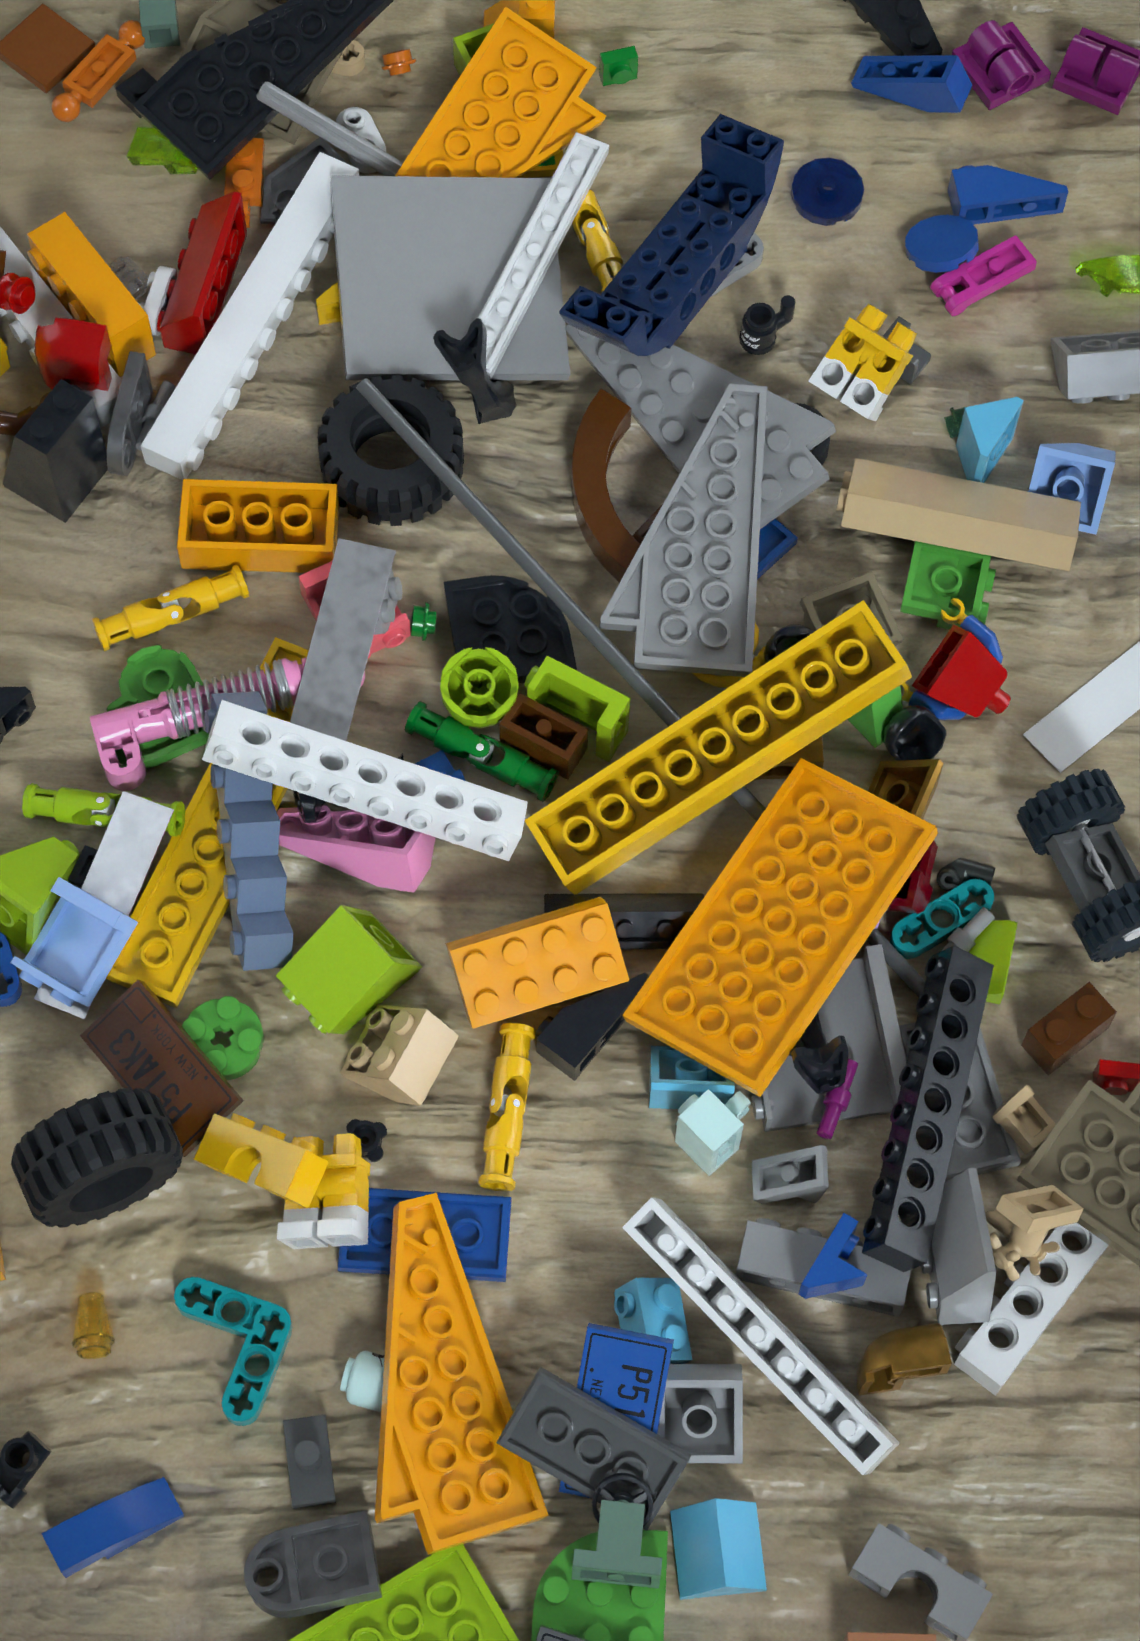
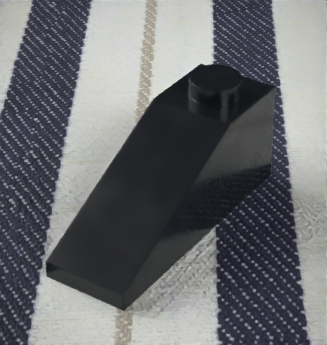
M647 973L640 974L629 979L630 981L615 985L562 1008L554 1018L548 1016L535 1033L538 1037L536 1039V1052L575 1081L625 1022L624 1012L649 975Z

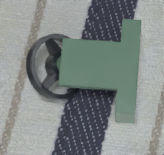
M628 1473L610 1475L598 1484L592 1499L593 1514L599 1523L596 1551L574 1549L572 1580L659 1588L662 1558L640 1556L643 1527L648 1523L653 1512L651 1490L642 1479ZM628 1480L639 1485L644 1491L634 1496L625 1491L614 1494L605 1486L613 1481ZM599 1493L606 1499L601 1500L600 1514L597 1508ZM648 1498L649 1508L644 1517L645 1504L640 1503Z

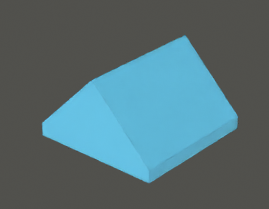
M1013 397L965 407L956 448L967 480L981 483L986 482L1014 437L1024 400L1019 397Z
M651 1046L649 1108L679 1109L689 1097L694 1094L700 1097L708 1089L724 1105L734 1096V1082L670 1046Z
M714 1498L670 1511L680 1600L763 1592L767 1590L756 1502Z

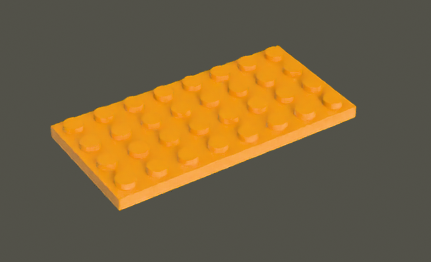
M800 758L624 1012L623 1017L625 1021L761 1097L937 836V827Z

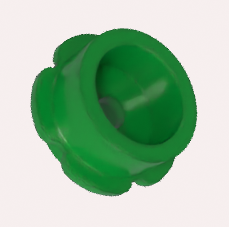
M426 602L425 606L413 605L411 636L422 637V641H425L427 634H435L436 611H429V603Z

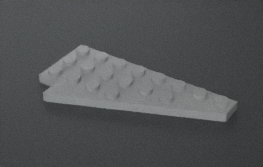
M569 324L566 326V335L616 397L632 408L631 415L679 474L729 383L755 385L675 345H672L670 349L665 347L649 356H637ZM768 390L760 529L830 480L828 472L810 450L836 432L835 425L830 420Z
M729 383L600 618L599 629L636 632L633 666L637 669L745 677L752 673L767 386Z

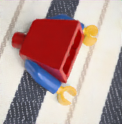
M952 598L950 602L959 608L960 613L955 617H951L941 609L942 619L948 624H953V626L911 685L917 690L912 692L906 682L901 684L904 687L902 702H908V706L922 705L930 709L938 720H960L966 714L978 718L986 707L995 714H1000L1008 707L1011 696L1000 688L1007 678L1008 672L1001 665L1003 654L996 634L974 615H966L962 601Z

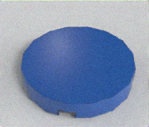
M938 215L929 217L918 222L907 233L905 237L906 256L909 261H914L915 266L923 271L935 273L953 271L959 268V263L965 260L969 263L974 259L979 250L978 230L972 222L960 216Z

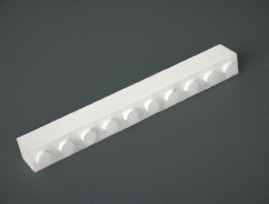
M318 153L142 442L141 450L146 464L181 480L187 479L191 470L196 471L199 468L204 457L205 447L210 440H215L219 435L223 417L228 410H233L237 405L241 387L246 380H251L255 375L259 357L264 350L268 351L273 345L277 327L281 321H286L293 310L294 299L299 291L304 292L311 279L312 269L317 262L321 263L327 254L328 243L334 234L331 176H359V168L324 153Z

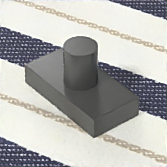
M326 1414L283 1420L293 1509L336 1503Z

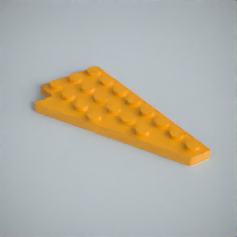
M505 7L395 176L519 178L569 146L576 132L586 135L603 123L606 115L579 98V95L597 67Z
M437 1193L401 1201L393 1208L375 1520L377 1524L414 1513L427 1555L533 1523L549 1516L531 1463L496 1443L513 1411Z

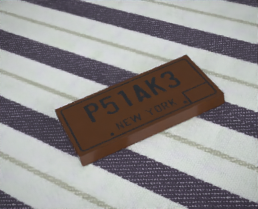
M137 980L80 1035L123 1088H128L131 1091L135 1088H141L159 1097L183 1148L182 1157H186L202 1141L214 1113L226 1118L244 1101L144 981Z

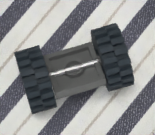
M1093 769L1091 772L1089 770L1081 771L1077 776L1074 774L1069 775L1064 781H1056L1050 784L1051 787L1047 790L1042 789L1037 792V797L1029 798L1025 802L1026 806L1020 807L1018 810L1017 819L1034 852L1042 856L1046 853L1051 855L1081 913L1074 917L1075 921H1072V925L1091 961L1100 962L1103 960V962L1110 961L1113 957L1117 959L1123 957L1127 952L1131 951L1133 953L1139 950L1140 874L1113 825V822H1117L1121 818L1120 815L1124 814L1125 805L1107 772L1104 769L1102 771L1100 769Z

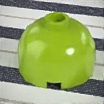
M472 647L463 649L452 656L442 670L440 682L442 702L450 715L465 726L483 728L497 724L504 718L517 699L519 684L516 668L507 656L493 648L485 647V650H472Z

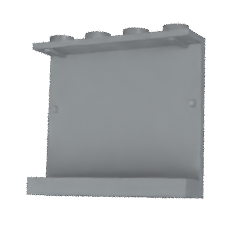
M882 944L866 946L863 958L852 960L818 1011L822 1032L827 1043L839 1035L844 1036L848 1046V1059L858 1063V1068L849 1090L852 1096L848 1108L845 1112H841L838 1121L891 1113L894 1105L897 1103L900 1092L899 1076L907 1062ZM801 1039L796 1043V1048L804 1047ZM788 1055L761 1097L752 1095L755 1119H762L764 1132L820 1124L826 1107L823 1101L827 1092L816 1094L794 1068L792 1056Z

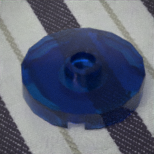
M834 158L814 159L804 164L795 174L791 188V197L798 213L810 222L824 226L835 225L838 221L844 220L846 222L852 219L860 210L864 195L862 177L856 169L843 160ZM823 187H830L832 190H826Z

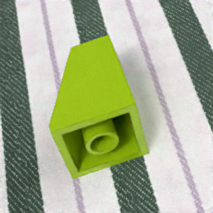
M340 905L277 973L276 977L284 985L282 991L285 996L296 1005L302 1004L310 1012L311 1015L308 1019L315 1028L324 1034L344 1035L374 1010L378 1004H381L418 973L423 966L370 911Z

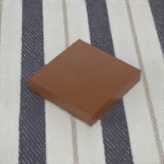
M42 3L0 41V59L47 94L77 67L95 47V42Z

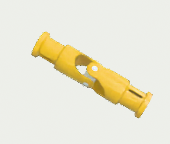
M589 189L572 222V226L579 241L583 246H586L587 262L593 275L599 278L602 293L622 269L623 259L618 247L609 237V227L595 193Z
M234 565L229 572L210 579L207 576L163 592L155 598H147L125 606L122 612L101 620L98 617L93 618L92 623L103 650L107 651L110 650V645L131 637L136 640L157 632L168 625L178 624L218 609L220 603L239 596L245 599L249 597V591L239 566ZM178 598H192L191 602L184 609L179 606L177 601Z
M505 1023L500 1025L499 1030L503 1038L500 1056L495 1059L489 1103L490 1115L486 1125L483 1144L486 1160L484 1174L479 1176L478 1180L481 1187L493 1191H512L515 1189L516 1184L512 1175L515 1157L519 1156L521 1147L523 1115L526 1108L532 1065L528 1060L530 1043L536 1036V1031L533 1027L521 1023ZM505 1086L511 1090V1095H503Z

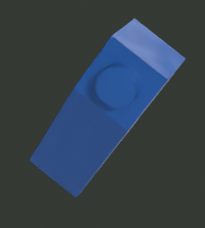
M958 55L863 56L851 82L855 89L926 112L960 113L972 88V83Z
M967 165L959 169H953L947 190L953 215L963 217L972 222L973 225L1063 213L1068 196V188L1065 185L990 165L976 167Z

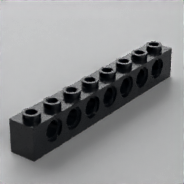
M955 945L934 954L928 960L924 973L927 977L923 993L916 1004L918 1015L915 1028L911 1032L907 1043L909 1053L906 1066L899 1076L901 1087L898 1100L890 1114L892 1126L889 1138L881 1153L883 1164L880 1177L872 1191L874 1198L872 1211L863 1229L865 1240L862 1253L902 1272L925 1265L928 1261L994 965Z

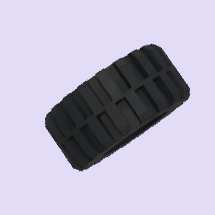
M392 375V379L382 380L381 376L371 377L370 382L461 479L464 464L463 430L460 419L456 417V409L448 400L443 401V394L435 387H430L427 390L425 382L415 378L408 382L404 381L403 376ZM357 382L349 386L350 393L347 395L344 392L340 393L333 400V408H327L322 416L323 425L318 429L317 438L323 482L337 484L339 507L344 508L347 505L348 514L357 519H361L364 515L368 517V523L380 525L381 521H390V526H401L402 520L411 519L412 523L421 521L425 512L428 511L430 514L436 513L442 508V499L449 501L454 494L421 458L406 467L388 470L373 467L357 456L358 449L371 437L381 433L396 432L356 389L359 384Z
M123 1088L112 1093L109 1091L99 1093L96 1097L90 1099H82L75 1102V1105L62 1108L53 1113L54 1115L49 1119H43L35 1125V1129L26 1132L21 1137V1142L17 1143L14 1148L11 1160L13 1172L32 1216L46 1226L54 1227L56 1225L59 1228H63L71 1224L76 1226L87 1224L88 1221L94 1219L100 1220L108 1217L113 1212H120L128 1208L129 1205L136 1201L145 1199L149 1196V1193L160 1189L166 1184L167 1179L172 1178L177 1173V1168L180 1167L182 1162L183 1148L159 1097L141 1088H135L132 1091L128 1088Z

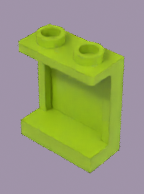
M546 656L540 667L535 665L529 672L524 685L527 687L526 696L597 731L596 756L610 762L628 733L631 698Z

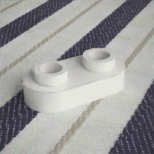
M350 107L340 112L336 123L386 152L385 143L371 115L365 109ZM347 153L352 165L359 168L360 172H377Z
M159 266L156 272L150 273L147 282L148 296L146 302L139 304L147 313L152 335L159 336L161 333L157 332V320L160 311L167 309L169 303L167 293L170 281L177 279L176 269Z

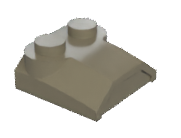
M872 571L801 598L800 605L804 612L805 626L814 632L864 600L894 646L899 645L904 640Z

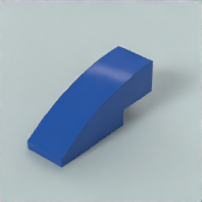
M163 1477L102 1502L41 1534L61 1573L67 1578L103 1557H106V1559L113 1557L183 1518L184 1514L166 1479Z

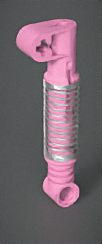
M286 658L278 659V661L274 660L272 671L265 662L266 675L263 669L261 670L256 665L255 672H252L251 668L248 667L247 674H243L242 670H239V676L235 677L234 673L231 672L229 679H226L225 675L222 674L221 681L213 677V683L209 684L208 680L205 679L203 686H200L199 682L196 681L195 688L187 684L186 690L183 691L182 687L179 686L177 693H174L172 688L170 690L167 689L160 692L159 696L155 699L90 716L100 760L110 785L117 790L131 791L143 783L146 776V767L139 744L167 736L174 740L181 739L182 736L184 738L186 736L189 737L190 730H194L198 734V728L200 727L206 732L204 713L206 709H211V694L259 691L266 706L267 714L269 708H271L272 712H276L275 700H277L280 709L283 711L285 707L287 709L293 708L306 658H302V664L299 665L296 660L290 661ZM365 671L361 682V686L363 685L365 680ZM123 749L127 760L126 767H120L116 750Z

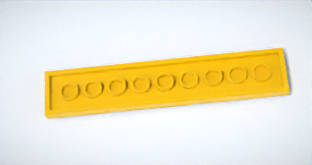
M275 637L260 669H263L266 675L265 662L272 671L273 661L283 658L290 661L296 660L298 665L302 664L301 659H307L309 650ZM275 700L276 712H272L271 708H269L267 715L290 722L293 708L287 709L285 707L283 711L280 709L277 700ZM212 763L209 764L185 810V823L181 834L177 837H171L130 917L136 920L138 924L106 977L107 980L126 988H130L137 980L144 981L162 1003L174 1008L178 1007L230 904L229 899L225 898L223 890V878L226 875L223 843L220 844L217 837V821L220 819L217 788H213L210 772ZM273 784L272 802L277 811L288 788Z

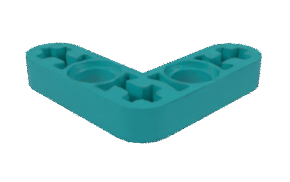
M186 1278L178 1284L174 1293L175 1304L180 1313L194 1321L246 1338L223 1394L221 1404L229 1422L237 1426L250 1425L261 1414L291 1337L293 1326L290 1315L286 1309L277 1304L202 1278ZM195 1288L200 1289L201 1297L210 1302H214L215 1294L220 1295L214 1304L213 1316L207 1315L210 1312V1308L204 1303L195 1302L193 1308L188 1307V1302L184 1297L185 1293L193 1294ZM231 1301H238L244 1305L246 1309L245 1315L238 1322H227L221 1315L224 1305ZM274 1316L279 1317L280 1325L284 1327L282 1331L274 1330L270 1338V1345L277 1347L276 1351H272L262 1344H253L255 1339H258L261 1343L264 1342L267 1330L262 1323L263 1321L271 1322ZM255 1354L266 1356L270 1362L268 1370L260 1376H253L245 1369L246 1361ZM239 1379H243L252 1386H262L260 1391L253 1387L250 1389L248 1401L253 1406L252 1409H244L241 1415H236L235 1407L231 1402L233 1399L240 1400L245 1391L244 1384L238 1383Z

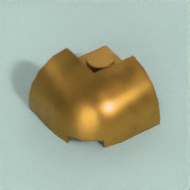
M940 1323L896 1329L879 1335L870 1343L857 1370L858 1396L900 1390L904 1380L947 1374L952 1362L947 1340Z

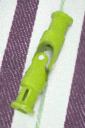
M31 783L24 790L22 811L25 818L32 819L38 815L54 817L57 822L96 825L107 828L122 794L98 793L67 787L51 790L40 788L38 784ZM141 797V798H144V799H147V800L152 801V799L149 798V797ZM175 801L172 804L158 803L174 809L165 831L170 836L177 837L181 834L185 823L184 803L182 801Z

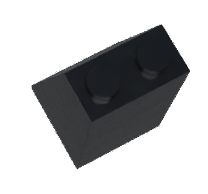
M61 379L14 436L3 481L5 488L65 523L108 470L107 452L93 397Z

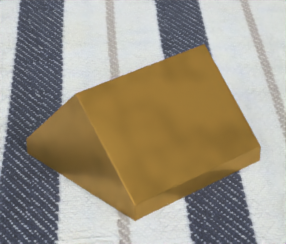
M940 759L881 761L868 792L923 819L937 788L944 763Z

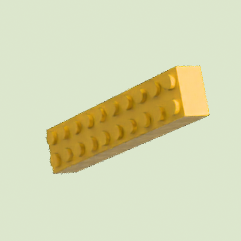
M862 600L525 819V823L564 886L576 895L912 678L911 672L866 602Z

